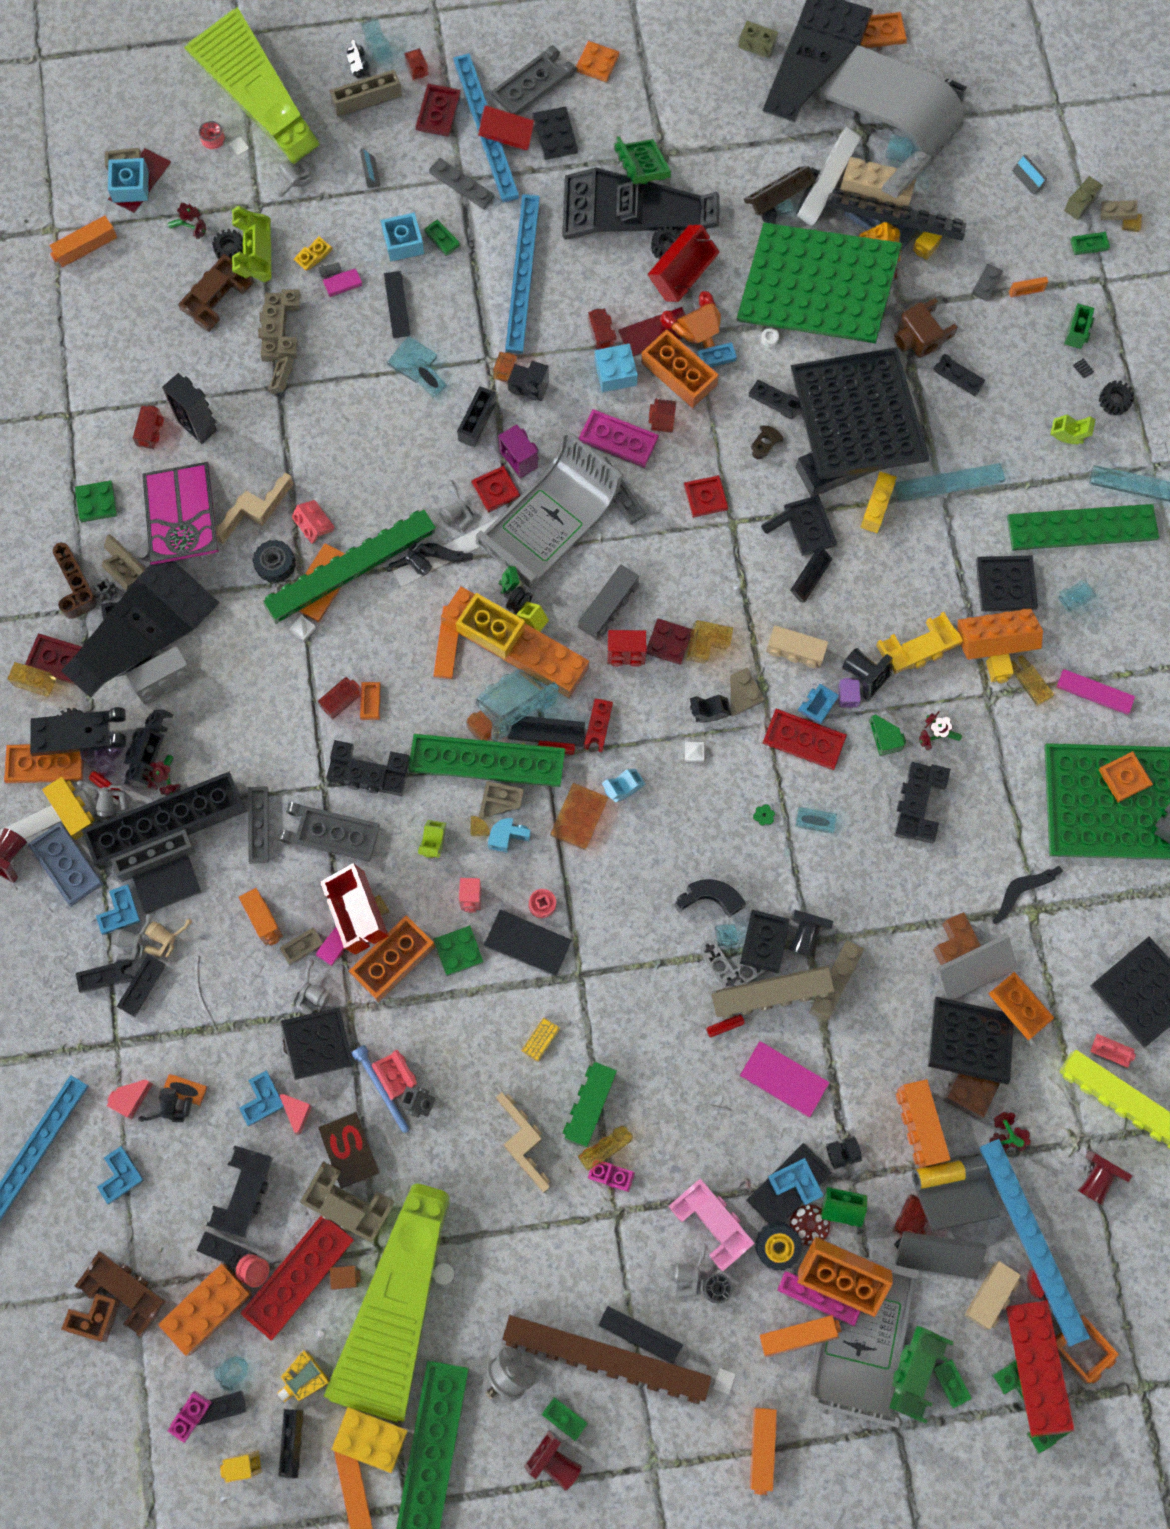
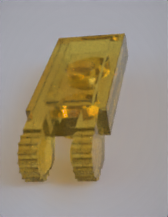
M1020 655L1018 657L1019 663L1024 668L1022 671L1014 661H1011L1015 677L1037 707L1054 696L1035 667L1029 663L1025 656Z
M619 1126L613 1130L611 1135L602 1138L600 1142L585 1149L577 1157L585 1169L589 1171L620 1151L621 1148L631 1142L633 1136L626 1126Z

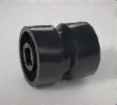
M855 1136L842 1139V1143L834 1141L826 1144L828 1157L834 1170L845 1167L847 1162L855 1164L862 1161L861 1150Z

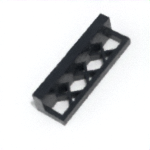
M509 714L507 739L529 742L551 741L570 743L583 747L585 722Z
M609 1306L606 1307L598 1326L673 1364L684 1345Z

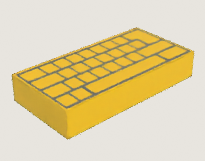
M543 1017L521 1051L539 1062L560 1028Z

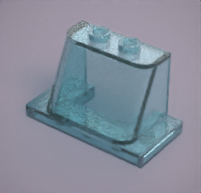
M522 669L506 674L496 684L492 683L487 686L485 691L477 697L476 705L492 724V740L498 742L510 734L512 725L534 710L538 709L542 713L554 705L557 701L559 687L553 682L544 688Z

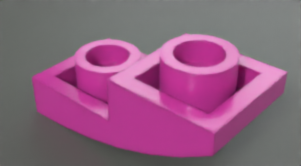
M337 927L330 933L316 953L317 957L330 966L339 959L345 949Z
M593 1159L588 1179L629 1192L635 1172Z
M193 1391L182 1410L176 1415L167 1432L185 1443L212 1402L197 1391Z

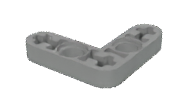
M712 940L705 941L700 948L702 957L723 989L728 988L726 986L728 978L730 980L737 978L735 973H738L739 978L743 981V983H740V980L736 981L734 986L750 983L767 972L766 970L757 969L760 971L757 973L756 968L741 965L733 970L719 946ZM707 945L709 947H714L712 952L715 957L717 956V954H719L720 956L715 958L712 962H710V959H712V955L709 952L705 953ZM718 961H722L726 966L722 972L717 971L714 967V964ZM750 968L753 972L752 977L745 978L742 975V970Z

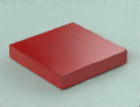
M504 465L471 480L487 513L520 497Z
M720 475L684 482L692 518L728 510Z

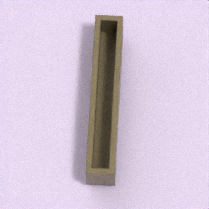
M830 965L715 990L711 993L716 1016L728 1019L734 1017L735 1013L741 1012L742 1015L753 1013V1009L769 1010L773 1008V1005L787 1006L792 1004V1001L800 999V1002L812 1000V996L828 997L832 995L831 992H835V985Z

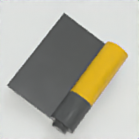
M983 1156L918 1168L912 1171V1181L932 1232L1000 1217L985 1179L989 1169Z

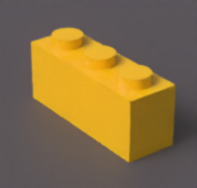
M879 471L860 528L878 533L897 476Z
M61 777L44 787L42 791L69 834L75 840H78L84 836L82 830L93 826L95 819L90 811L86 812L83 806H85L82 798L75 796L73 791L76 789L71 781L66 782Z
M259 1450L231 1456L222 1460L223 1464L220 1465L221 1478H225V1483L252 1478L262 1473Z

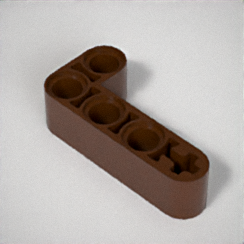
M63 542L57 543L52 551L73 592L60 599L58 606L66 618L73 619L94 609L97 605V600L69 546ZM70 567H74L73 570L68 571ZM78 582H82L81 585L75 586ZM86 597H90L88 601L83 602ZM73 605L70 610H66L68 606Z

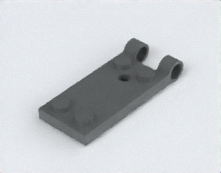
M551 45L530 63L492 90L491 96L507 112L518 115L565 78H571L576 73L577 68L569 61L559 69L553 62L559 57L560 51L554 45Z
M288 803L286 813L301 817L297 833L280 830L279 841L367 862L371 861L380 829L379 823L297 803ZM322 827L323 830L321 833H316L315 829Z

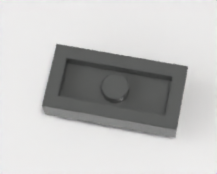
M987 264L972 291V295L988 301L1003 274V270Z

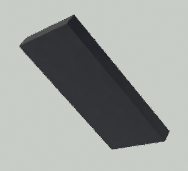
M500 909L484 946L553 976H557L572 939Z
M802 1143L773 1173L805 1158L820 1186L832 1174V1171ZM768 1178L746 1200L768 1224L771 1222L783 1223L803 1203L796 1187L776 1195Z

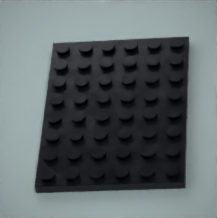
M897 347L791 365V374L818 480L929 462V454Z

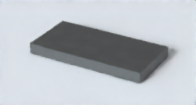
M903 1231L895 1265L978 1279L987 1247L986 1244Z

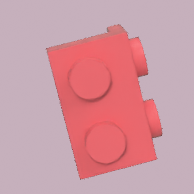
M315 500L297 505L292 515L294 522L299 526L310 543H315L318 536L331 533L335 528Z
M398 1049L393 1051L391 1055L372 1064L375 1073L391 1100L403 1095L406 1086L414 1088L417 1085L414 1073L409 1070L405 1057L400 1054Z

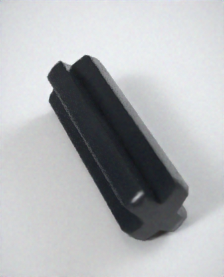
M788 508L763 523L761 527L768 534L796 517V513L792 508Z

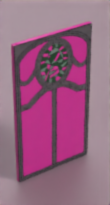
M203 462L142 473L150 564L218 553L209 463Z

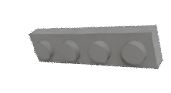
M916 149L885 182L881 191L897 199L930 163L931 156Z

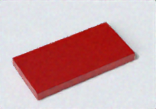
M776 708L762 744L834 770L847 734Z

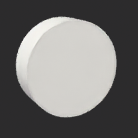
M772 328L765 329L761 335L762 344L766 347L777 345L779 333Z
M443 1263L435 1268L433 1275L437 1283L447 1285L453 1281L455 1272L452 1266Z

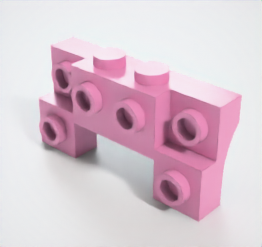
M700 1178L668 1207L681 1223L693 1212L698 1216L721 1244L708 1256L723 1272L755 1243L738 1224L741 1222L733 1212L730 1214L726 1210L727 1204L720 1196L716 1198Z

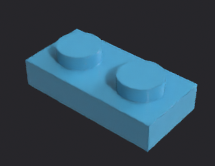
M732 342L697 351V356L709 367L737 361Z

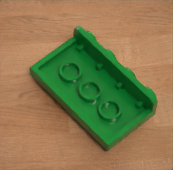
M620 136L616 137V143H614L615 153H618L619 161H622L623 169L627 171V176L631 178L633 184H646L649 181H662L666 178H671V170L654 139L624 144Z

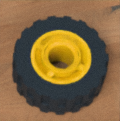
M771 1222L769 1225L762 1227V1230L757 1234L758 1237L755 1240L757 1255L761 1262L769 1269L772 1268L775 1271L790 1269L798 1262L802 1255L801 1239L794 1228L788 1226L787 1223ZM783 1242L784 1246L781 1250H774L775 1243Z

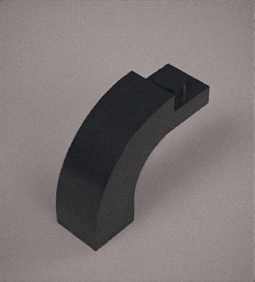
M713 879L699 880L687 885L686 890L689 894L686 892L676 898L677 901L675 902V908L680 912L699 900H712L721 906L728 918L746 906L742 896L732 886Z

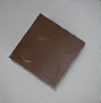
M956 1073L943 1101L980 1120L985 1117L1000 1083Z

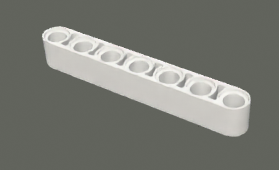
M845 127L816 179V183L811 188L797 217L810 226H813L820 216L829 193H832L861 138L860 135L848 127Z

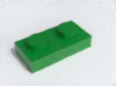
M438 219L424 228V233L446 256L460 247V242Z
M1106 232L1072 236L1070 239L1074 255L1108 251L1110 248Z
M952 1359L933 1368V1372L953 1409L972 1399Z
M553 1397L541 1414L574 1441L578 1439L588 1424L555 1397Z

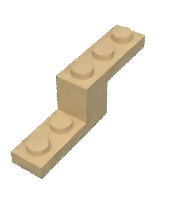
M287 473L279 477L273 490L266 494L264 501L247 490L243 495H240L234 507L227 511L223 522L216 526L217 541L224 544L244 516L263 527L294 485L292 477Z
M501 1092L496 1097V1100L521 1128L519 1132L504 1144V1147L539 1189L545 1193L550 1188L548 1185L550 1180L543 1172L539 1174L534 1169L537 1165L530 1157H524L542 1141L540 1137L542 1133L535 1125L530 1126L526 1121L529 1118L522 1109L518 1111L513 1106L516 1103L509 1094L505 1096Z

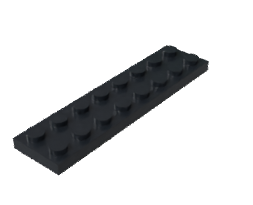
M838 188L829 193L825 207L963 241L967 223H964L961 219L954 218L952 220L942 214L932 215L926 210H912V207L906 205L898 207L890 201H885V203L878 202V199L874 197L862 198L858 193L846 194L844 190Z

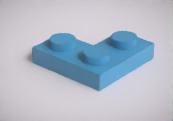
M128 884L109 891L114 906L113 910L96 915L102 935L114 932L115 929L120 930L141 922Z
M267 1070L248 1080L257 1098L239 1107L247 1126H251L284 1108L279 1093Z
M120 1146L104 1157L114 1175L97 1186V1189L108 1205L144 1181L123 1146Z
M805 1158L768 1176L776 1195L796 1187L804 1205L824 1196Z

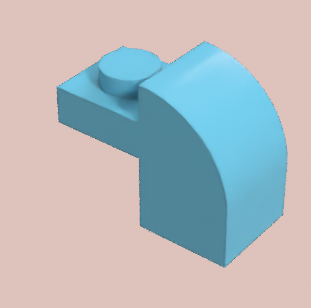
M627 769L617 778L607 779L602 783L605 793L615 803L626 799L646 785L636 769Z
M513 818L502 819L491 829L488 849L507 853L510 838L530 842L531 830L524 825L513 826Z

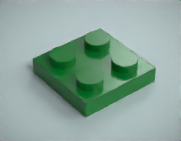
M111 480L75 486L78 514L81 523L118 516L114 487Z
M470 925L433 939L446 976L484 963Z

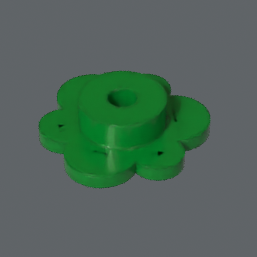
M768 804L756 807L753 819L757 822L759 821L761 826H764L765 823L771 825L774 822L773 817L775 815Z

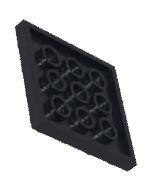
M1148 936L1090 985L1094 992L1144 1048L1170 1027V959Z
M936 996L933 1004L928 1067L1008 1085L1011 1078L1014 1023L1003 1011Z

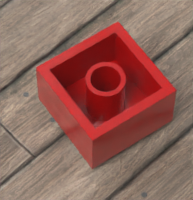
M608 630L607 664L615 667L622 666L623 664L632 667L645 665L646 630Z

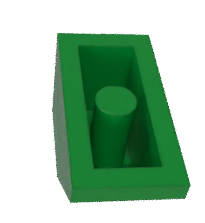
M876 714L872 715L869 723L879 756L902 751L906 744L904 734L900 732V728Z

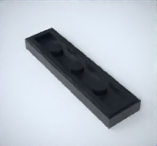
M401 271L384 273L393 338L411 336Z

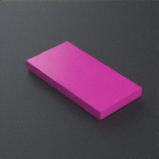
M592 409L578 439L583 444L645 468L659 439V435Z
M761 1041L757 1044L739 1075L808 1118L812 1115L830 1083Z

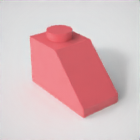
M145 1079L118 1087L116 1091H112L109 1095L107 1106L132 1119L153 1083Z

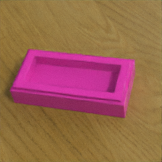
M356 268L323 280L329 298L363 286Z

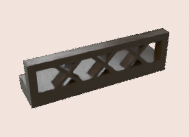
M799 166L745 197L743 200L745 204H752L756 215H761L816 183L810 166Z

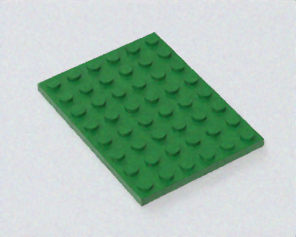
M763 223L737 314V321L876 344L901 253L902 243Z
M1046 743L1044 745L1049 856L1170 860V843L1154 834L1157 830L1155 826L1161 816L1165 817L1167 813L1165 808L1170 803V747ZM1134 752L1153 785L1118 803L1098 769Z

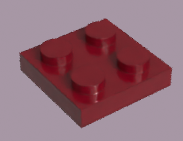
M657 618L646 654L681 665L693 629Z

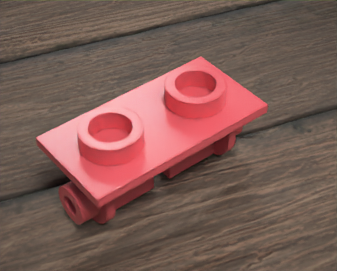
M1096 1034L1090 1051L1126 1068L1129 1067L1130 1062L1136 1056L1134 1054L1135 1049L1100 1034Z

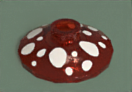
M807 1204L800 1206L793 1212L790 1218L789 1226L794 1228L801 1239V1244L811 1246L815 1237L825 1240L830 1232V1221L821 1219L822 1208L816 1205ZM812 1221L814 1228H808L807 1222Z

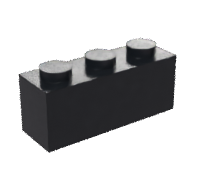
M479 386L457 430L459 442L475 448L497 403L496 392Z

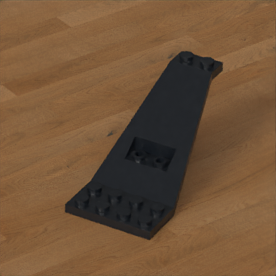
M806 0L762 111L795 123L801 106L837 70L856 46L861 45L873 14V9L845 0ZM807 49H811L809 54H806ZM823 54H827L826 58H821Z
M597 167L565 175L562 237L567 240L595 232L658 231L659 228L663 230V227H666L667 230H669V227H672V230H685L689 225H703L705 229L719 226L720 195L718 192L697 195L653 182L633 184L631 178H628L627 175Z
M175 561L150 564L134 581L74 658L61 671L92 698L108 681L194 631L220 602ZM136 613L140 615L139 620H134L133 618ZM152 626L154 627V632L150 634L148 633V628Z

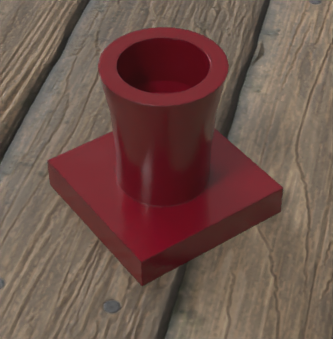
M4 828L0 835V877L15 883L18 876L10 862L27 844V841L21 835L8 828Z
M1088 1150L1085 1158L1096 1165L1077 1191L1103 1206L1116 1176L1129 1182L1133 1175Z
M548 1431L524 1465V1468L535 1480L543 1470L564 1491H567L578 1478L582 1465L557 1451L562 1442L555 1434Z

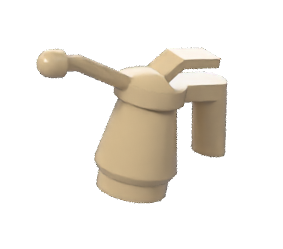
M187 919L185 921L186 924L174 934L170 933L161 923L153 921L148 926L145 934L148 935L149 939L163 944V946L159 950L147 945L143 952L161 958L170 946L169 951L165 955V957H169L174 950L173 943L175 937L184 931L188 925H191L192 920Z

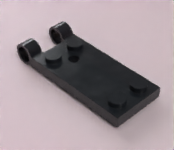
M114 707L109 711L31 718L30 754L32 756L124 748L126 746V735L115 733L110 736V722L125 721L126 710L121 707ZM92 728L91 733H86V730Z

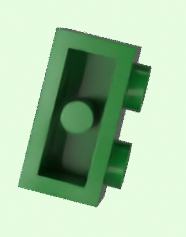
M1077 303L1070 319L1064 345L1081 349L1084 343H1088L1091 335L1089 328H1092L1095 320L1093 317L1095 308Z
M827 1187L822 1202L821 1219L862 1228L867 1212V1195Z

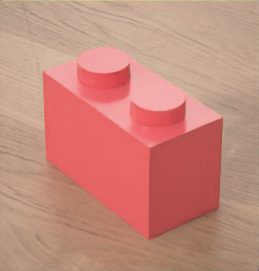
M460 878L459 903L461 910H464V912L475 913L476 910H481L482 886L480 878Z

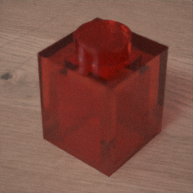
M420 48L404 53L405 64L412 80L428 75L427 62Z

